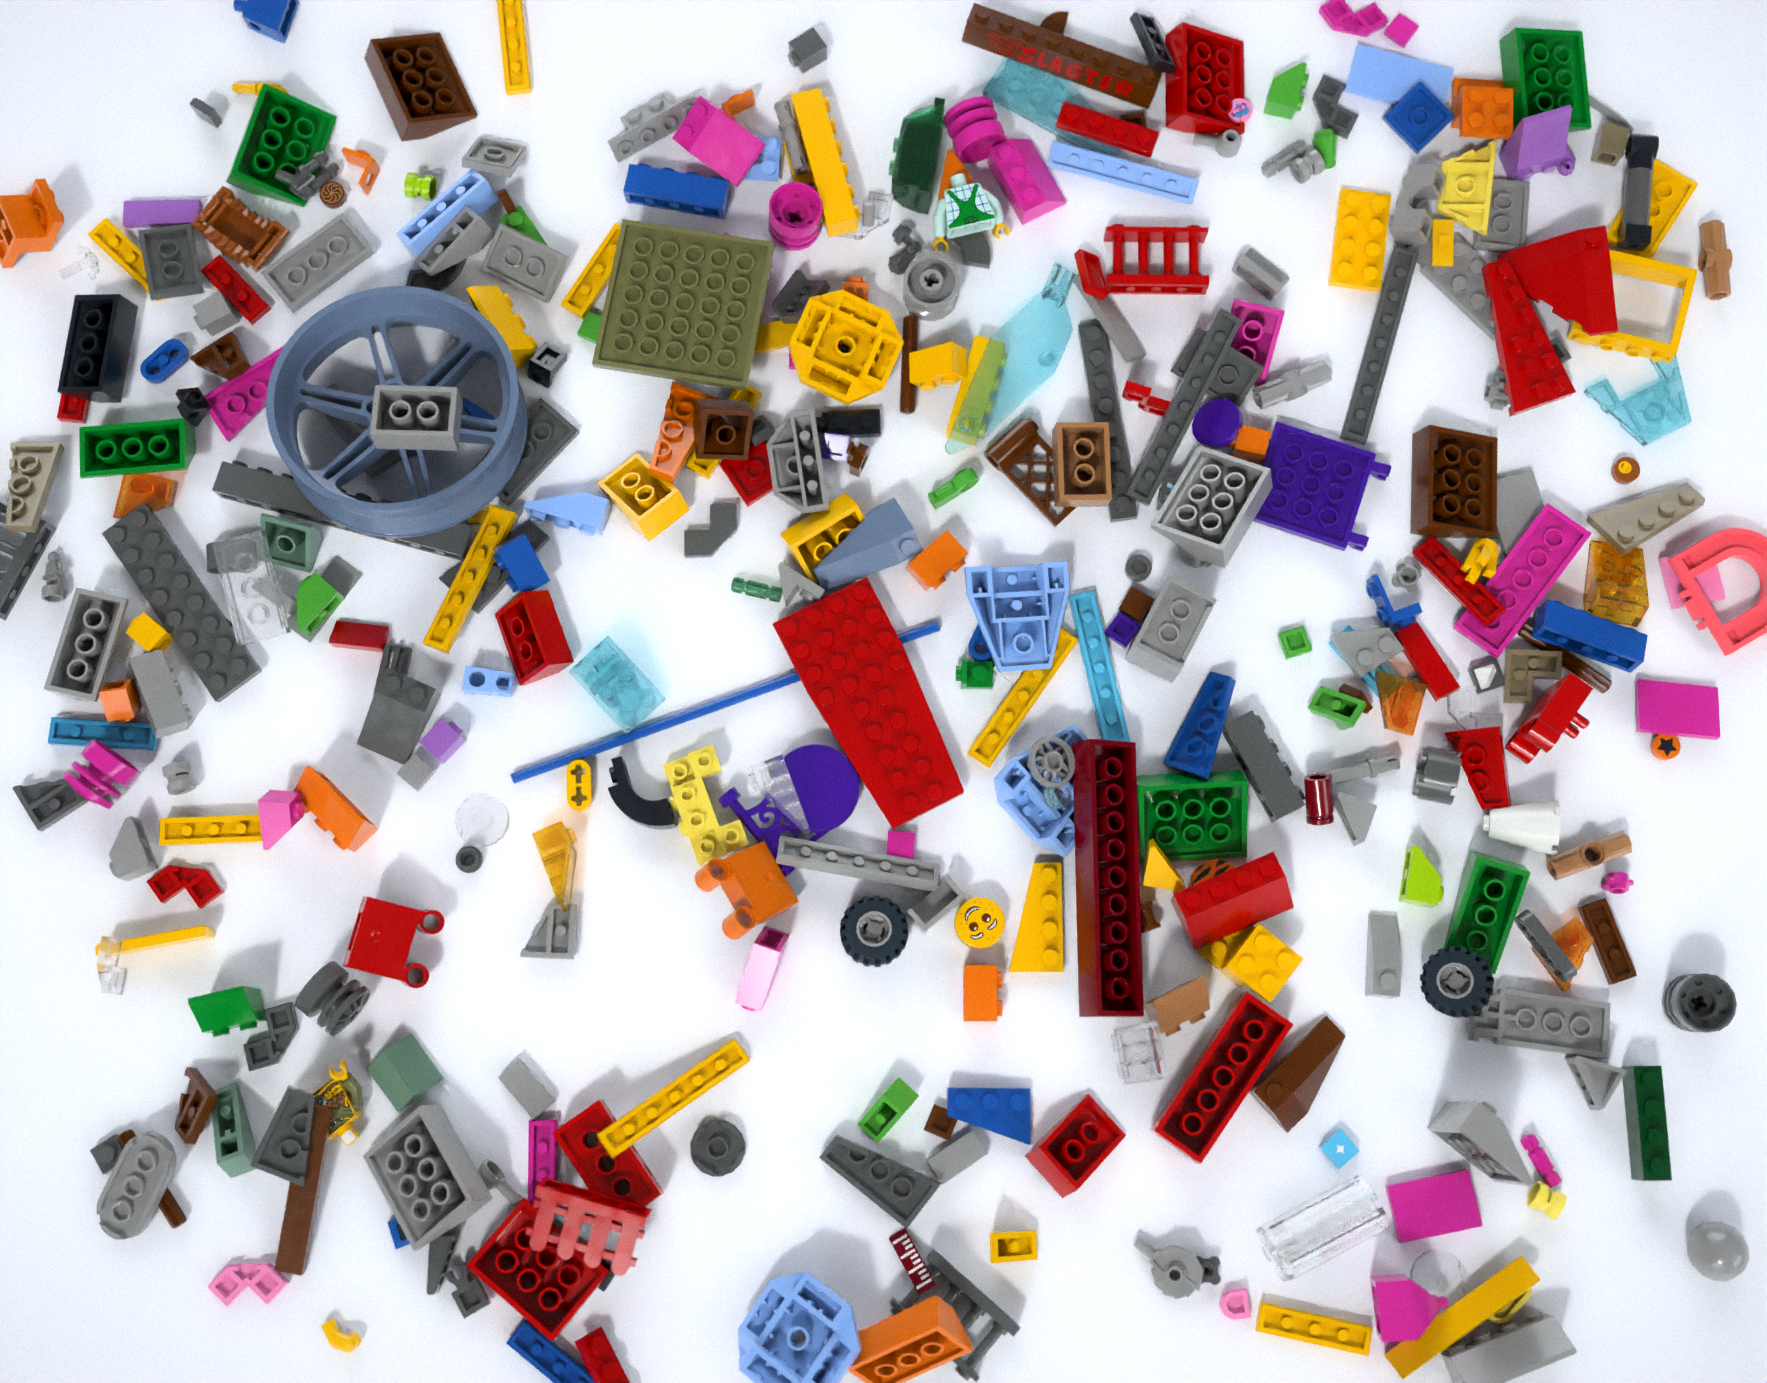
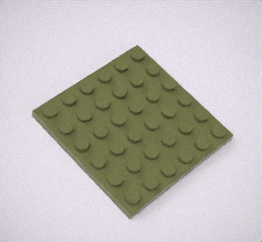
M622 219L592 361L593 367L747 391L773 262L775 242Z

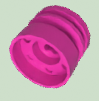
M980 96L964 100L948 110L943 118L945 128L948 130V136L953 140L952 146L956 156L962 163L970 164L986 160L988 149L1007 141L1002 124L997 121L998 114L994 110V104L988 97Z
M790 182L781 185L773 192L769 200L768 231L772 240L778 246L794 251L809 248L816 242L820 234L822 219V201L819 194L811 186L800 182Z
M92 739L81 752L89 764L85 766L74 761L71 766L80 774L77 775L70 770H66L62 776L82 797L94 804L96 803L110 809L114 805V801L106 794L108 793L119 799L122 794L114 784L118 782L128 787L140 771L114 750L98 740Z

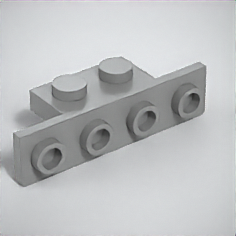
M692 93L674 104H671L662 94L651 98L646 104L631 109L626 115L620 117L626 130L607 140L617 162L625 160L677 131L696 102V94Z

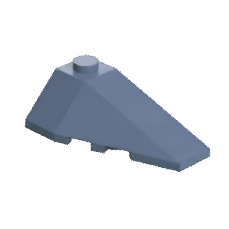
M895 498L871 509L865 515L866 518L855 529L852 528L847 533L848 536L837 547H833L812 568L820 586L825 589V592L897 565L923 551L914 528Z

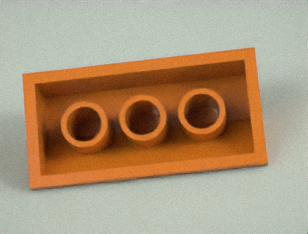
M935 1295L919 1304L904 1309L900 1313L883 1319L879 1323L858 1331L862 1350L848 1371L865 1383H904L973 1351V1347L954 1308Z

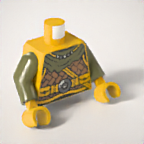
M339 1060L342 1070L336 1071L330 1065L329 1074L332 1079L315 1091L313 1095H315L314 1104L334 1107L328 1141L339 1136L345 1146L348 1147L360 1138L352 1124L362 1117V1087L353 1075L347 1072L346 1062Z

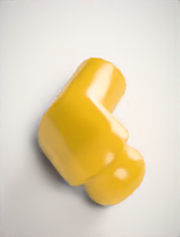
M334 1319L321 1325L325 1336L334 1349L348 1353L360 1346L361 1338L356 1332H352L350 1335L341 1333Z

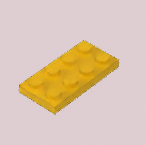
M1340 189L1329 270V286L1379 292L1382 281L1391 195Z

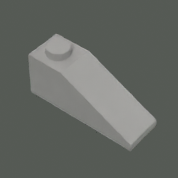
M465 205L414 262L430 276H433L478 253L495 235V232L480 216Z
M1368 914L1365 996L1381 998L1400 997L1401 958L1397 916Z

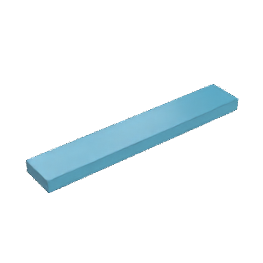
M1095 591L1069 595V605L1077 639H1079L1078 643L1101 740L1130 742Z

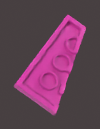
M283 347L252 365L242 375L235 377L231 381L228 380L204 395L211 406L208 413L228 442L266 406L267 386L271 371Z

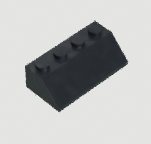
M120 294L75 295L58 384V393L97 403H121L138 311L137 305Z

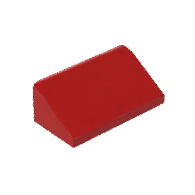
M336 621L329 638V644L339 648L383 652L385 643L387 644L389 626Z

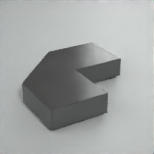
M1324 74L1312 97L1313 103L1324 130L1333 129L1335 135L1347 140L1359 115L1337 105L1347 84Z
M711 504L710 530H684L685 558L712 557L737 532L736 504Z
M293 1002L264 1010L270 1037L243 1044L249 1071L259 1070L280 1063L299 1031Z

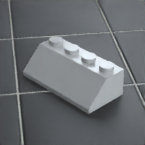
M76 587L46 679L45 690L61 697L97 702L126 612L128 599Z
M1535 1311L1526 1315L1525 1321L1520 1323L1511 1321L1501 1325L1498 1332L1490 1334V1332L1480 1333L1473 1337L1475 1341L1464 1344V1342L1455 1343L1448 1348V1352L1441 1354L1453 1383H1505L1577 1353V1350L1553 1315L1542 1313V1311Z

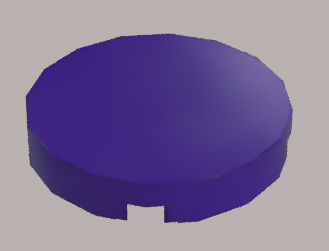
M1217 398L1208 401L1200 407L1194 416L1192 434L1197 442L1204 447H1209L1210 449L1226 447L1237 438L1239 428L1242 429V413L1238 406L1228 399Z

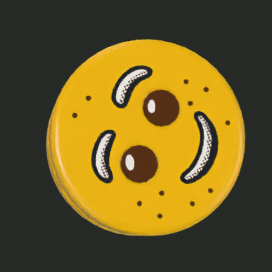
M983 897L972 898L964 902L959 907L954 919V929L958 939L964 945L973 949L991 947L1000 939L1005 928V917L1001 908L994 901Z

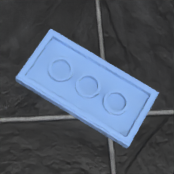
M1357 44L1344 92L1396 105L1421 82L1445 106L1454 69Z

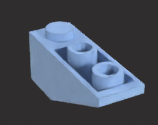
M580 492L525 502L523 507L529 518L535 521L544 522L546 519L553 521L554 525L560 528L569 529V527L579 529V532L582 534L594 536V533L598 535L603 534L612 506L606 498Z

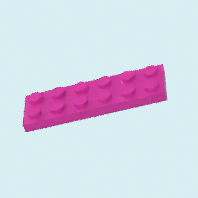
M1547 503L1496 569L1492 579H1489L1484 585L1506 608V612L1488 627L1484 628L1465 610L1453 626V629L1497 659L1592 533Z

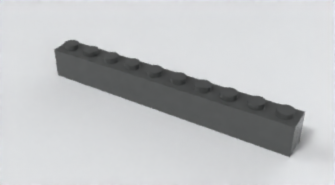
M233 460L232 463L222 461L212 488L223 499L464 561L477 535L468 521H463L437 533L408 538H387L357 532L340 525L320 512L305 497L292 475L282 473L281 476L274 475L271 470L263 467H257V470L248 468L247 464ZM340 488L341 492L359 501L394 503L385 499H381V502L371 500L370 496L363 493H356V496L347 494L346 490Z

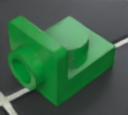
M961 658V666L956 665L955 673L956 681H961V689H993V661H967V658Z

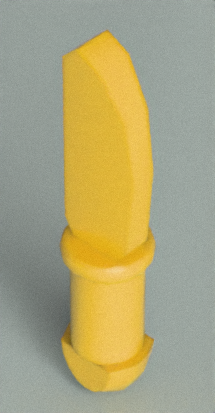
M236 82L231 88L236 94L258 95L263 83ZM265 83L288 94L287 90L279 84Z

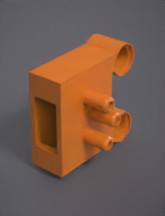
M765 841L723 859L713 858L695 874V883L699 889L710 892L721 885L735 911L722 922L723 933L732 940L741 938L752 928L785 913L799 902L778 864H776Z

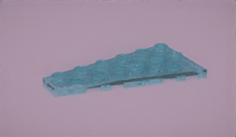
M1004 57L983 90V96L990 98L997 104L1077 147L1113 157H1118L1122 151L1120 148L1055 128L1064 101L1096 111L1066 79Z

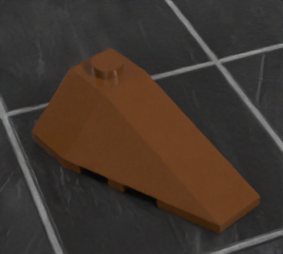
M1327 1016L1318 1022L1249 1091L1250 1095L1286 1133L1308 1113L1346 1037Z

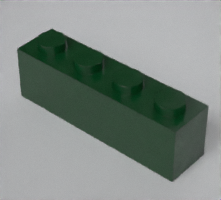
M1622 1066L1621 1069L1627 1070L1622 1081L1631 1179L1639 1181H1672L1662 1066Z

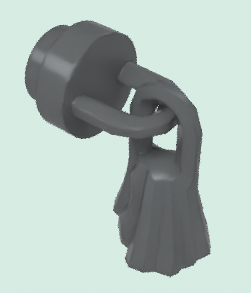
M902 224L894 230L891 236L898 246L902 243L907 246L897 254L889 257L888 263L889 270L897 275L904 274L909 264L922 250L921 243L914 241L909 236L912 230L908 226L904 227ZM910 249L916 250L912 255L908 252Z

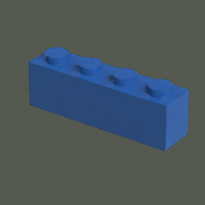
M639 163L637 165L629 164L623 193L626 203L725 220L731 191L729 181L719 176H712L710 178L700 176L695 172L681 173L667 167L658 169L644 163Z
M1548 599L1536 610L1531 637L1631 673L1644 662L1648 635L1638 632L1634 628L1613 623L1609 619L1600 618L1584 610L1575 609L1559 601Z

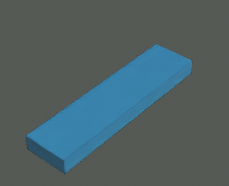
M51 717L48 744L86 747L92 739H96L112 749L157 751L159 738L155 739L150 723H119L118 721L108 722L107 720Z

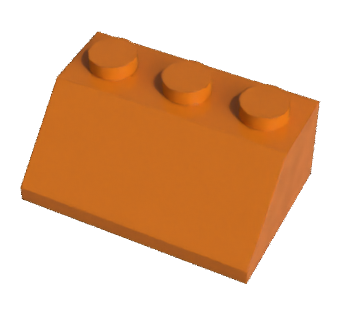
M309 765L304 769L293 792H301L305 812L311 811L317 817L314 822L324 832L329 830L335 836L332 840L340 849L344 851L347 848L356 852L378 828L323 773Z

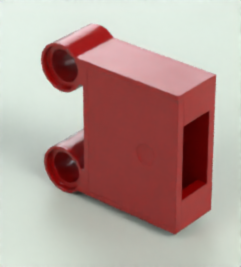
M1571 672L1544 690L1504 749L1525 764H1529L1540 749L1546 753L1549 752L1560 739L1563 732L1570 738L1575 739L1580 733L1577 726L1585 729L1590 723L1588 719L1578 713V710L1593 688Z
M363 896L342 966L400 980L407 987L421 988L429 980L428 969L419 963L406 964L416 928L424 934L439 933L444 927V917L437 910L425 909L421 911ZM431 914L435 917L436 921L434 927L428 930L424 926V919L427 915ZM417 968L420 971V978L418 981L411 983L408 979V973L411 969Z

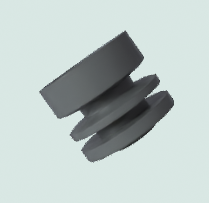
M335 961L323 966L306 983L295 1001V1006L310 1018L320 1013L317 1025L320 1027L326 1026L325 1031L331 1036L338 1034L355 1020L371 995V990L365 986L360 987L361 982L357 979L346 984L349 972Z
M1701 973L1678 976L1668 983L1662 996L1663 1011L1670 1023L1681 1030L1689 1032L1709 1033L1720 1031L1730 1024L1736 1013L1737 1001L1734 991L1726 981L1716 975ZM1692 998H1695L1694 1002L1698 1003L1697 1008H1694V1004L1690 1002Z

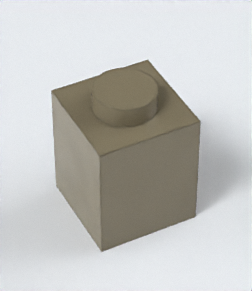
M1605 122L1596 133L1590 161L1615 167L1624 155L1630 128L1622 127L1617 123Z

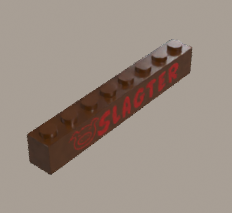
M974 3L961 40L964 43L1145 109H1149L1162 75L1161 71L1152 69L1150 66Z

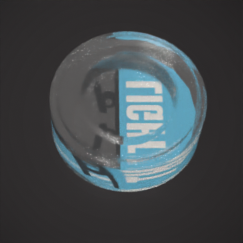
M1066 784L1055 788L1045 787L1043 799L1050 809L1059 810L1069 805L1071 792Z

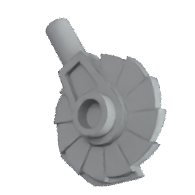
M1138 1238L1133 1246L1150 1259L1149 1262L1153 1265L1151 1273L1155 1280L1153 1283L1158 1289L1163 1291L1162 1294L1179 1299L1185 1296L1189 1297L1195 1289L1199 1292L1204 1269L1193 1251L1175 1245H1170L1163 1250L1160 1248L1156 1250L1144 1239Z

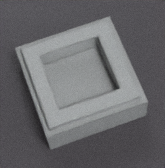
M414 753L396 774L415 790L419 791L436 771Z

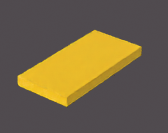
M1655 159L1649 226H1652L1651 244L1643 251L1619 250L1627 254L1651 259L1698 186V183ZM1623 207L1607 231L1608 243L1617 248L1618 231L1622 228Z

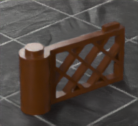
M1022 417L984 452V455L988 462L994 468L1001 471L1056 527L1077 507H1063V513L1058 518L1049 511V502H1054V497H1049V484H1054V479H1049V466H1053V461H1049V456L1053 459L1052 448L1039 436L1037 432L1039 429L1038 425L1031 418L1025 419ZM1037 445L1046 452V461H1031V451ZM1016 465H1027V478H1017L1010 470ZM1031 465L1045 466V479H1031ZM1031 483L1045 484V497H1035L1031 493Z

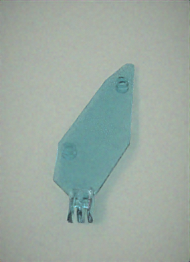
M1054 263L1043 290L990 337L945 444V450L948 454H955L982 441L1055 374L1073 331L1065 301L1073 284V279L1076 277L1075 273H1070V270L1065 267L1061 269L1062 265Z

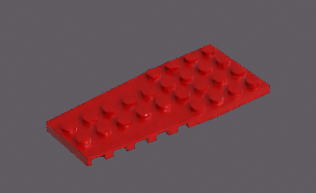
M867 577L772 623L807 694L825 723L829 726L835 739L844 750L892 829H896L964 794L963 786L906 651Z

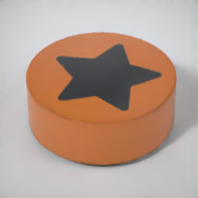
M1659 734L1652 739L1650 744L1652 754L1660 760H1670L1676 757L1681 748L1678 738L1672 735Z

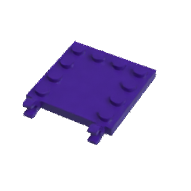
M1276 422L1267 447L1266 456L1261 465L1271 469L1273 488L1253 522L1341 551H1345L1347 545H1349L1351 548L1363 552L1369 537L1354 533L1352 529L1369 475L1371 474L1374 478L1385 481L1390 474L1392 466L1374 461L1375 453Z

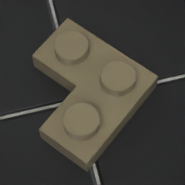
M1506 649L1503 703L1531 704L1533 678L1560 680L1562 651Z

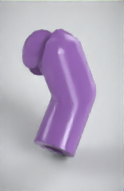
M1567 145L1564 157L1557 165L1559 174L1563 176H1568L1573 172L1576 157Z

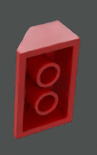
M549 590L522 592L495 613L520 686L557 674L574 663Z

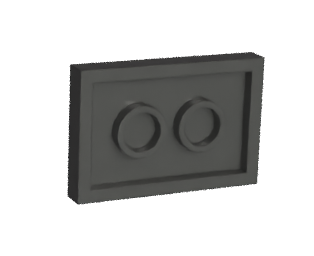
M190 224L138 230L151 301L204 293Z
M1201 327L1196 329L1172 367V373L1183 378L1206 330ZM1229 346L1206 394L1214 399H1228L1239 408L1265 367Z

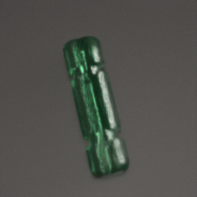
M734 577L731 584V590L741 594L745 592V595L766 599L767 597L769 601L780 602L783 590L781 587H769L768 584L751 580L746 582L743 578Z

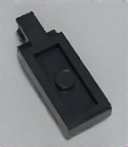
M880 409L828 411L822 413V417H815L817 432H823V437L825 431L850 434V438L881 436Z

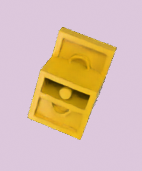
M1260 924L1250 926L1203 946L1197 952L1239 987L1248 986L1268 1003H1271L1304 959Z

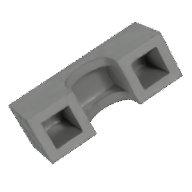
M1438 164L1409 165L1407 174L1403 177V188L1400 197L1396 201L1394 218L1389 225V232L1398 245H1427L1433 221L1425 209L1419 208L1427 201L1440 200L1446 176Z

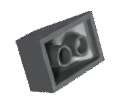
M387 667L374 693L357 745L404 765L411 757L441 693L436 688Z

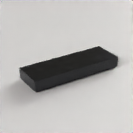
M1134 12L1129 19L1152 69L1172 75L1176 65L1154 18Z

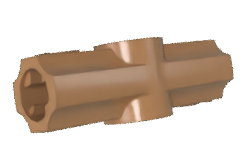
M1711 220L1699 226L1701 251L1698 256V268L1701 272H1704L1706 298L1720 300L1731 295L1729 270L1732 266L1733 255L1731 249L1726 246L1724 223L1720 220Z
M1622 830L1546 858V867L1549 874L1556 881L1632 853V843L1629 836ZM1586 849L1590 850L1593 854L1592 862L1588 861L1585 857Z

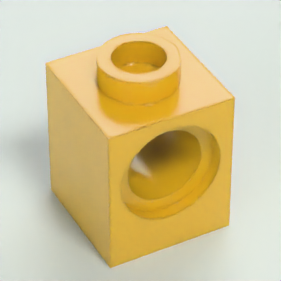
M144 612L130 622L129 628L125 632L148 652L160 649L163 652L173 642L171 634Z

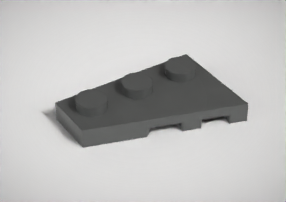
M288 1085L250 1163L251 1167L304 1187L315 1095Z

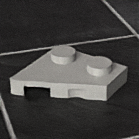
M549 903L542 914V919L532 931L531 938L525 948L521 950L520 957L574 960L578 905Z

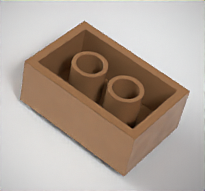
M1057 422L1052 430L1054 506L1106 507L1112 500L1109 422Z

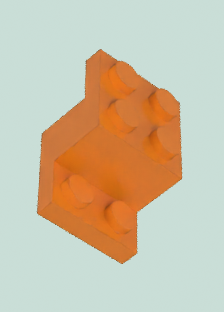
M1454 78L1451 88V113L1455 118L1451 121V128L1459 129V137L1509 140L1513 133V89L1504 88L1503 81Z
M35 179L28 195H0V263L2 268H13L20 253L49 252L54 241L57 239L61 227L64 225V215L58 209L54 192L49 188L46 179Z

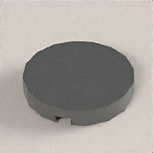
M713 1120L703 1124L694 1133L690 1142V1154L694 1165L701 1172L709 1176H724L732 1173L742 1163L745 1156L746 1143L742 1132L734 1124L725 1120Z

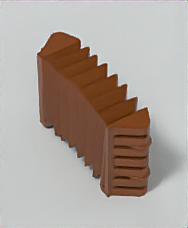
M223 185L215 195H212V199L201 212H198V216L190 224L213 244L217 250L219 249L223 255L227 254L238 265L243 263L246 268L250 266L254 272H259L262 268L261 266H264L269 261L268 259L271 257V254L283 244L285 237L290 234L289 230L276 220L271 222L268 217L264 219L256 211L252 212L240 198L235 196L232 190Z

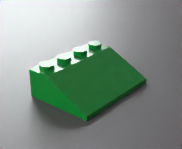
M1514 28L1499 40L1503 87L1513 89V132L1523 118L1567 105L1572 107L1568 132L1592 128L1583 31Z
M263 83L255 100L226 183L249 193L305 207L307 200L305 201L289 191L290 184L276 179V173L278 169L295 175L297 167L301 164H307L312 159L311 155L316 151L319 153L322 150L325 151L337 117ZM318 168L311 173L313 176H316Z
M1241 770L1210 772L1208 780L1186 773L1137 776L1139 863H1144L1148 841L1152 838L1169 861L1247 857V779Z

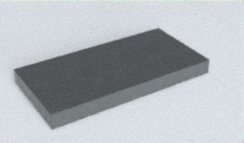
M542 398L527 412V437L523 454L513 476L497 495L508 507L514 503L580 433L577 428ZM482 460L472 470H474L482 462Z

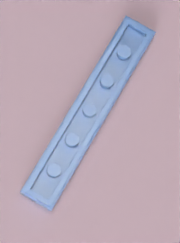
M1057 141L1052 142L1046 166L1191 205L1199 179Z

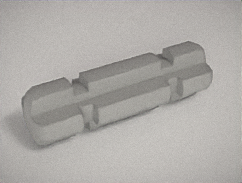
M1297 143L1291 147V151L1287 149L1271 160L1272 162L1268 161L1261 166L1263 176L1271 178L1277 174V170L1280 172L1289 167V163L1292 160L1304 157V154L1307 152L1305 145Z

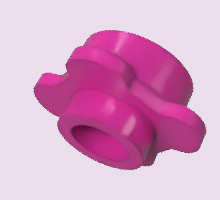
M1610 872L1606 874V883L1601 885V889L1609 890L1612 894H1623L1629 890V886L1634 885V881L1629 879L1627 873Z

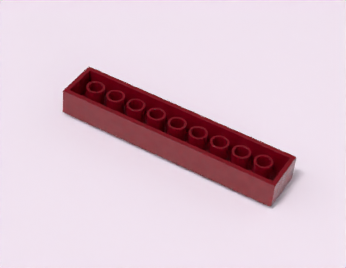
M1087 739L1072 743V752L1075 758L1073 793L1079 1017H1144L1136 742Z

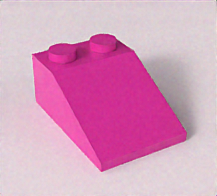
M702 96L698 97L672 138L690 154L736 187H739L766 145L718 105Z
M1234 298L1230 313L1243 321L1230 346L1265 367L1254 384L1260 386L1265 384L1285 310Z

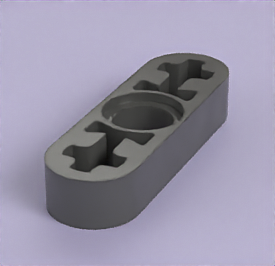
M1526 909L1515 917L1514 921L1517 927L1560 981L1566 983L1577 975L1575 966L1531 911Z

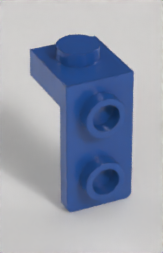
M1378 574L1371 575L1366 581V591L1370 599H1374L1376 603V613L1380 622L1384 623L1386 628L1399 624L1404 628L1417 622L1416 618L1423 612L1419 602L1394 611Z

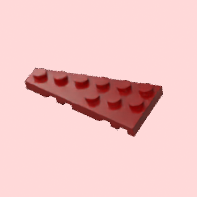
M1508 258L1487 263L1482 268L1486 295L1490 298L1492 310L1490 311L1491 321H1495L1496 326L1494 338L1500 369L1504 372L1506 385L1504 386L1505 395H1509L1511 405L1508 408L1509 417L1570 397L1576 390Z

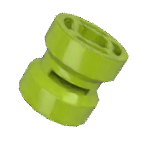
M408 172L404 183L405 196L408 198L421 196L423 200L433 201L437 189L436 177L431 175L421 177L418 173Z

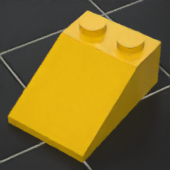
M636 452L600 480L597 485L632 526L650 542L690 509L680 491L669 481L651 475L649 471L650 463Z

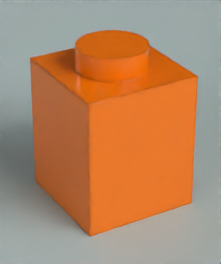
M1242 425V429L1239 428L1237 432V438L1228 445L1229 448H1232L1231 456L1261 464L1266 456L1271 432Z
M133 678L106 682L99 691L108 722L118 720L119 723L131 721L142 708Z

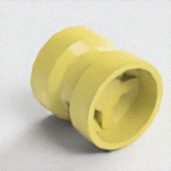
M1538 1181L1531 1188L1526 1204L1534 1210H1542L1545 1216L1555 1220L1563 1211L1567 1197L1559 1191L1553 1192L1549 1189L1548 1185Z

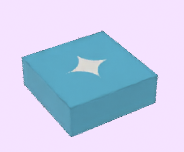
M1338 1129L1319 1146L1337 1169L1342 1168L1360 1152L1342 1129Z

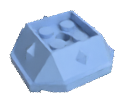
M807 1271L772 1279L738 1328L739 1370L755 1383H840L862 1350L853 1306ZM804 1332L806 1341L803 1346L799 1347L797 1345V1336Z

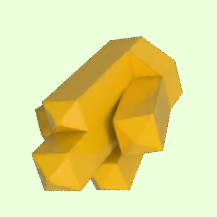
M1489 538L1475 540L1460 569L1467 573L1466 581L1474 584L1481 571L1482 576L1492 579L1496 573L1497 557L1500 553L1496 542Z

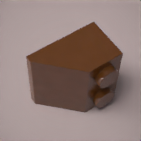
M696 398L693 432L697 459L748 461L754 410L747 401Z

